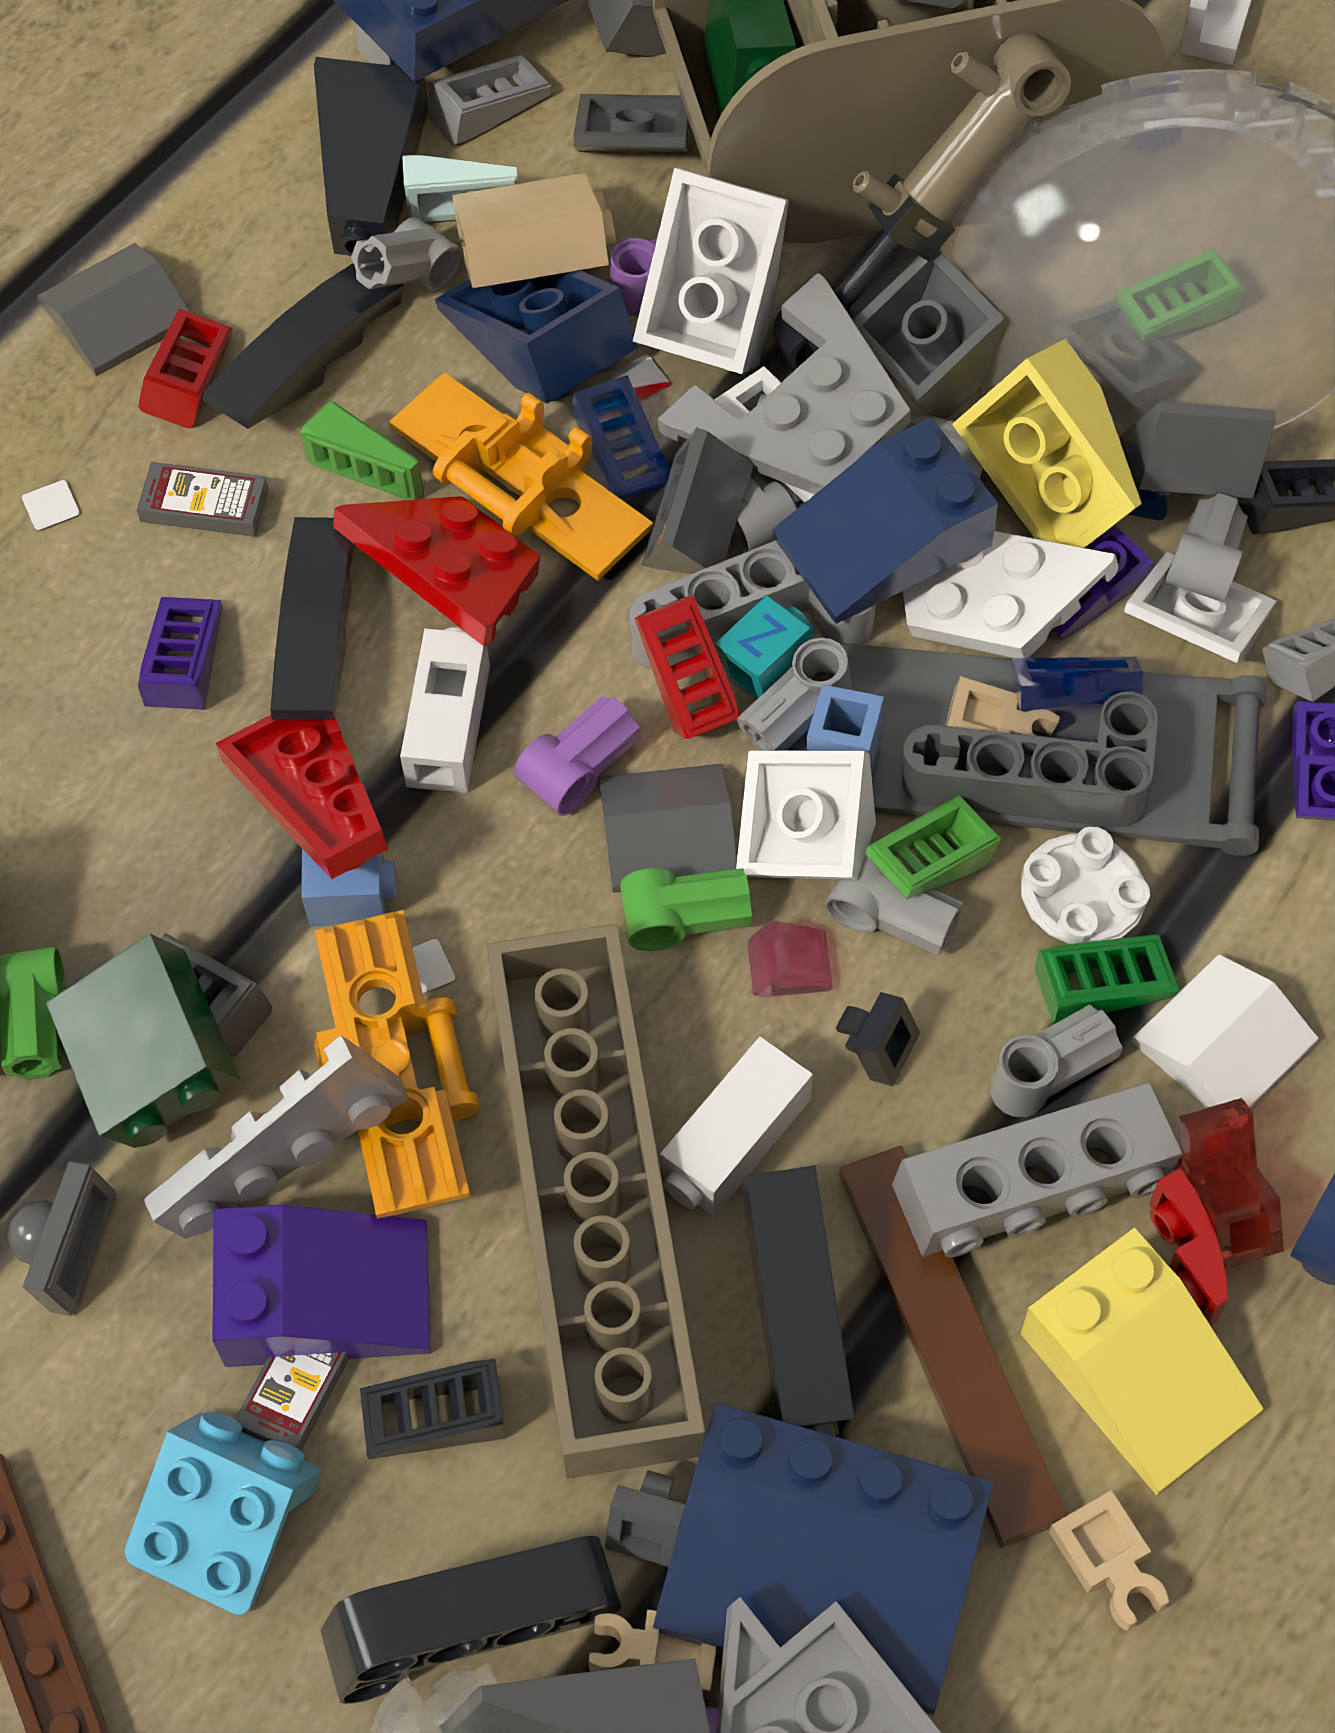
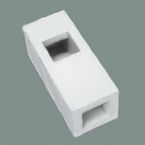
M452 627L445 630L424 629L400 755L406 787L468 793L490 664L487 645L482 646L461 628Z
M759 1037L660 1153L661 1178L664 1180L663 1186L665 1190L686 1208L694 1209L698 1205L714 1217L741 1185L745 1176L752 1172L811 1101L813 1074L762 1037Z

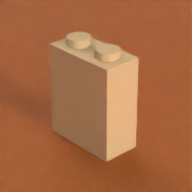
M586 173L452 195L460 249L463 251V259L472 288L609 265L606 245L616 243L611 210L605 207L602 190L593 191Z

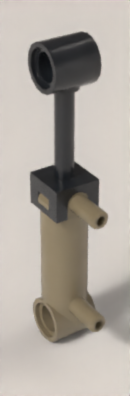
M1027 32L1009 37L1000 45L994 55L992 69L966 51L958 53L952 60L951 71L977 89V94L905 180L894 173L885 183L868 171H863L855 177L853 181L854 192L870 201L868 206L882 226L884 233L834 291L847 312L902 246H905L929 262L955 231L949 218L1035 117L1052 113L1064 103L1069 95L1072 83L1070 72L1041 36ZM782 310L778 313L773 321L772 333L787 363L794 372L819 348L782 319Z

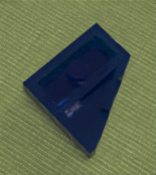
M1136 656L1012 658V684L1021 711L1090 702L1104 705L1111 696L1120 692H1135L1143 695V669Z

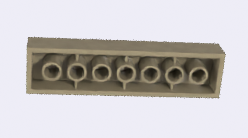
M617 923L486 943L566 1477L570 1479L697 1458L700 1455L705 1440V1428Z

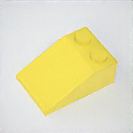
M1066 338L1023 361L952 424L1034 539L1086 548L1142 504L1102 389Z
M1135 1227L1028 1307L1021 1331L1022 1337L1156 1496L1254 1420L1264 1410L1181 1279Z

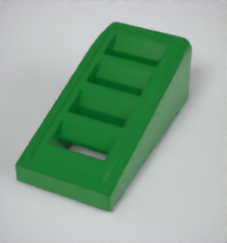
M1159 934L1067 944L1039 950L1034 968L1053 1025L1089 1004L1096 1010L1110 1013L1173 998L1179 993L1178 985ZM1148 957L1156 981L1144 982L1136 958ZM1123 961L1130 984L1120 985L1113 966L1114 963ZM1100 968L1106 987L1096 988L1090 969ZM1077 973L1082 989L1072 990L1067 974Z

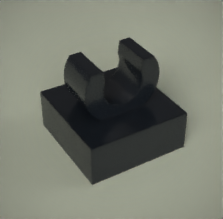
M880 992L870 1012L858 1007L847 1006L836 1026L837 1032L850 1035L845 1047L847 1050L857 1054L869 1079L892 1087L920 1035V1031L904 998Z

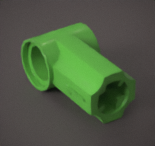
M646 868L632 872L621 880L620 890L628 942L631 947L637 950L658 951L668 949L684 940L685 935L752 926L750 891L744 868L676 877L675 873L669 869Z
M57 946L0 953L1 1067L6 1076L21 1077L25 1080L49 1077L52 1072L62 1068L61 1039L46 1002L66 990L62 958Z

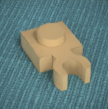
M960 676L953 692L945 726L1035 736L1033 731H1037L1051 736L1058 724L1059 716L1046 709H1033L1028 712L1017 710L1019 694Z
M1112 1490L1051 1525L1049 1534L1087 1594L1106 1584L1112 1594L1110 1599L1111 1615L1123 1630L1129 1631L1137 1622L1134 1613L1127 1604V1597L1133 1593L1145 1595L1157 1613L1166 1608L1169 1599L1163 1584L1154 1576L1141 1573L1136 1566L1148 1559L1151 1550Z
M647 1610L645 1630L632 1629L631 1625L624 1618L616 1614L605 1613L595 1616L594 1634L612 1636L619 1641L620 1647L614 1653L607 1655L590 1652L589 1670L591 1672L695 1658L703 1699L710 1700L716 1647L704 1643L700 1646L660 1634L659 1630L653 1628L657 1611Z

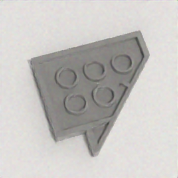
M741 1597L727 1608L716 1733H941L837 1601L781 1648Z

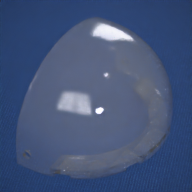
M1219 69L1177 70L1152 73L1102 84L1103 94L1069 107H1066V104L1063 103L1054 112L1045 116L1035 117L949 218L955 231L939 250L1008 321L984 383L978 389L984 396L1027 358L1065 338L1100 385L1118 437L1160 400L1275 410L1276 423L1274 429L1315 408L1335 392V104L1309 89L1290 81L1283 88L1257 82L1254 72Z

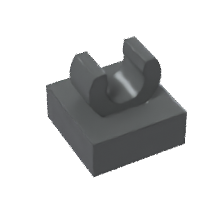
M647 1470L640 1491L622 1485L617 1486L609 1509L605 1542L606 1549L669 1567L686 1505L669 1498L674 1484V1477Z

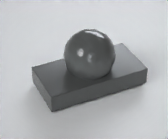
M68 1162L54 1203L48 1200L31 1202L18 1210L9 1224L7 1238L12 1252L21 1262L30 1265L23 1288L51 1313L71 1316L75 1311L116 1197V1191L89 1164Z

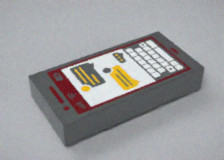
M151 462L138 503L137 513L140 522L255 537L269 488L265 476Z
M347 1352L268 1357L235 1418L242 1425V1432L264 1442L270 1440L281 1441L301 1451L349 1361Z

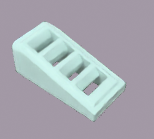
M423 155L402 156L409 218L418 217L424 222L456 220L452 195L475 191L474 189L485 190L518 184L516 167Z

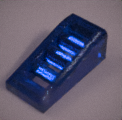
M628 375L573 394L570 407L578 428L591 436L593 442L592 454L614 495L624 499L667 483L670 470ZM619 409L622 415L601 423L597 417ZM628 427L631 434L610 441L607 440L605 435ZM634 445H638L641 450L639 453L616 460L613 454ZM648 463L652 472L625 481L621 471Z

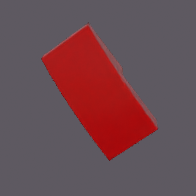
M1179 1168L1158 1180L1149 1203L1151 1207L1150 1217L1160 1236L1168 1244L1173 1245L1177 1243L1179 1246L1175 1250L1169 1267L1181 1279L1211 1326L1218 1321L1228 1300L1223 1256L1207 1211L1194 1187L1182 1169Z

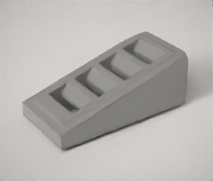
M518 55L431 81L427 112L432 122L452 144L456 145L482 134L550 96L552 86L523 55ZM513 79L519 86L513 87L509 81Z
M1335 618L1277 639L1262 649L1271 683L1311 702H1314L1335 687Z

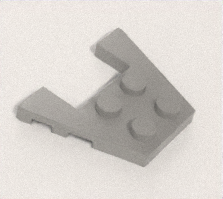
M819 273L813 276L781 306L782 319L819 348L743 419L739 420L698 386L694 385L658 418L659 432L665 437L679 441L680 437L687 439L696 427L706 430L755 466H758V473L814 495L878 442L901 432L910 423V408L826 279Z

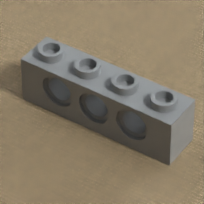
M1146 1083L902 1159L892 1187L922 1257L942 1250L946 1257H956L979 1247L984 1242L983 1238L1004 1231L1007 1232L1009 1237H1019L1040 1228L1046 1222L1045 1218L1068 1211L1070 1217H1081L1103 1207L1108 1202L1107 1198L1129 1192L1133 1198L1152 1194L1158 1180L1172 1172L1183 1153L1150 1083ZM1087 1148H1098L1105 1151L1112 1158L1114 1164L1106 1165L1095 1161L1088 1153ZM1037 1167L1044 1170L1050 1175L1053 1183L1041 1184L1029 1177L1025 1168ZM968 1186L981 1188L990 1196L992 1203L978 1204L973 1202L966 1196L963 1188Z

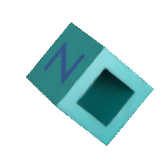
M766 595L715 643L728 680L754 700H757L792 667L795 652L802 644L813 639L814 628L807 617L798 609L792 606L785 609Z

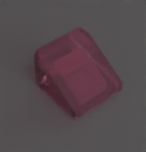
M771 920L749 938L748 955L752 989L755 996L774 997L828 992L833 988L825 930Z

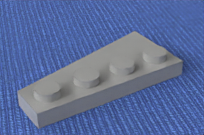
M340 1035L324 1049L329 1059L327 1063L311 1076L307 1071L298 1070L279 1086L284 1097L268 1112L257 1113L249 1111L231 1126L232 1142L223 1149L206 1148L149 1194L144 1201L153 1222L185 1239L213 1229L214 1209L235 1208L246 1200H254L267 1195L277 1186L278 1180L302 1165L313 1164L326 1158L333 1151L335 1144L359 1129L371 1128L383 1122L390 1115L391 1109L409 1099L399 1076L347 1038Z

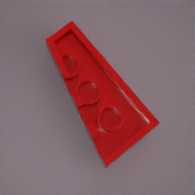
M271 715L215 743L222 763L331 880L347 871L357 869L365 861L388 850L382 829L363 783H361L335 716L334 720H272Z

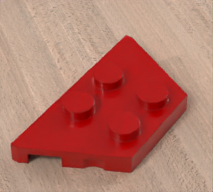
M462 496L347 504L334 508V529L482 646H486L493 641L497 623L503 615H511L519 603L520 593L527 591L538 576L540 555Z

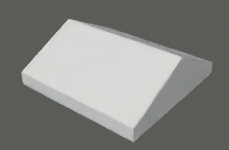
M1166 552L1127 601L1124 612L1235 663L1245 661L1277 601L1232 581L1224 602L1168 584L1165 580L1174 555Z
M749 751L736 869L744 868L747 877L857 880L865 852L876 825L870 754L866 751Z
M1218 955L1132 1038L1131 1043L1231 1129L1317 1043L1319 1038L1273 981Z

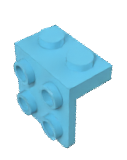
M200 1412L167 1431L125 1547V1557L131 1565L226 1611L241 1615L250 1610L256 1602L288 1512L314 1495L323 1469L305 1461L303 1452L290 1444L275 1440L264 1442L242 1432V1425L230 1416L217 1412Z

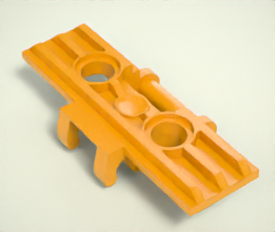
M444 372L389 421V427L436 461L433 468V476L445 485L453 483L503 520V528L510 534L518 536L528 529L597 581L653 529L652 521L582 472L590 463L593 443L591 436L580 428L575 427L569 434L570 444L567 445L542 427L544 404L529 392L522 397L520 402L522 410L519 417L515 420L507 413L502 414ZM488 473L520 498L516 501L481 474ZM559 498H570L575 500L580 505V508L571 516L559 517L549 507V504Z
M404 910L314 930L335 1028L316 1032L314 1048L319 1067L321 1068L329 1061L324 1049L342 1035L399 1076L409 1099L391 1109L390 1115L380 1124L358 1130L377 1219L470 1197L453 1122L473 1116L480 1110L477 1094L469 1091L453 1024V1020L458 1016L455 1001L447 997L424 1000ZM373 988H386L394 993L396 1000L393 1007L386 1013L370 1015L359 1007V1001L363 994ZM428 1030L442 1090L435 1091V1087L421 1090L417 1088L406 1039L408 1035ZM404 1120L421 1122L416 1130L408 1134H396L386 1127Z

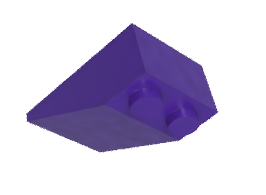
M291 1205L214 1209L212 1341L224 1366L264 1365L268 1357L347 1352L349 1359L431 1354L426 1220L394 1216L377 1219L375 1214Z

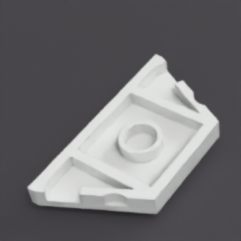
M994 531L991 547L903 590L907 626L912 637L1026 660L1047 640V635L1053 628L1064 624L1081 608L1079 599L1101 578L1108 582L1116 575L1119 567L1115 554Z

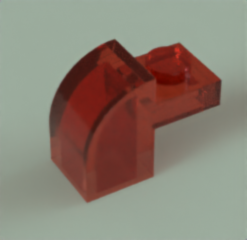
M1239 1098L1178 1116L1180 1144L1183 1154L1175 1165L1174 1170L1182 1169L1205 1207L1218 1239L1225 1269L1284 1252L1280 1197L1257 1167L1253 1111L1246 1102Z

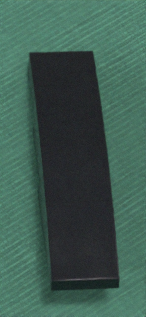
M354 263L317 286L279 316L253 340L204 391L203 401L245 428H251L322 385L326 365L362 344L365 325L401 304L404 285L397 284L369 289L356 279V269Z
M294 518L286 562L275 650L270 708L272 720H334L347 649L345 624L351 596L350 566L355 545L333 528L334 518Z

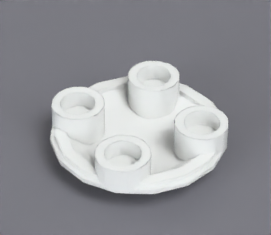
M1086 827L1080 830L1078 834L1070 833L1047 840L1030 854L1021 873V898L1031 919L1048 935L1068 944L1123 938L1138 925L1150 897V888L1145 882L1136 861L1117 844L1113 843L1111 835L1106 830L1099 827Z

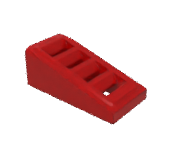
M178 309L144 376L138 404L140 411L185 428L193 427L204 404V391L214 380L232 336L233 328L186 310ZM183 336L191 340L203 343L205 345L211 346V348L208 349L200 345L188 342L186 340L181 339V337Z
M690 595L634 618L675 733L685 739L693 738L734 721L741 715L731 685L693 596ZM686 621L689 632L662 643L660 642L657 635L658 632ZM690 647H695L697 655L670 666L667 659L668 656ZM703 671L705 680L680 690L677 683L678 680ZM710 695L712 696V703L689 712L688 704Z

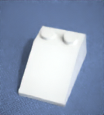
M678 167L674 168L633 342L740 374L759 366L774 307L789 199Z

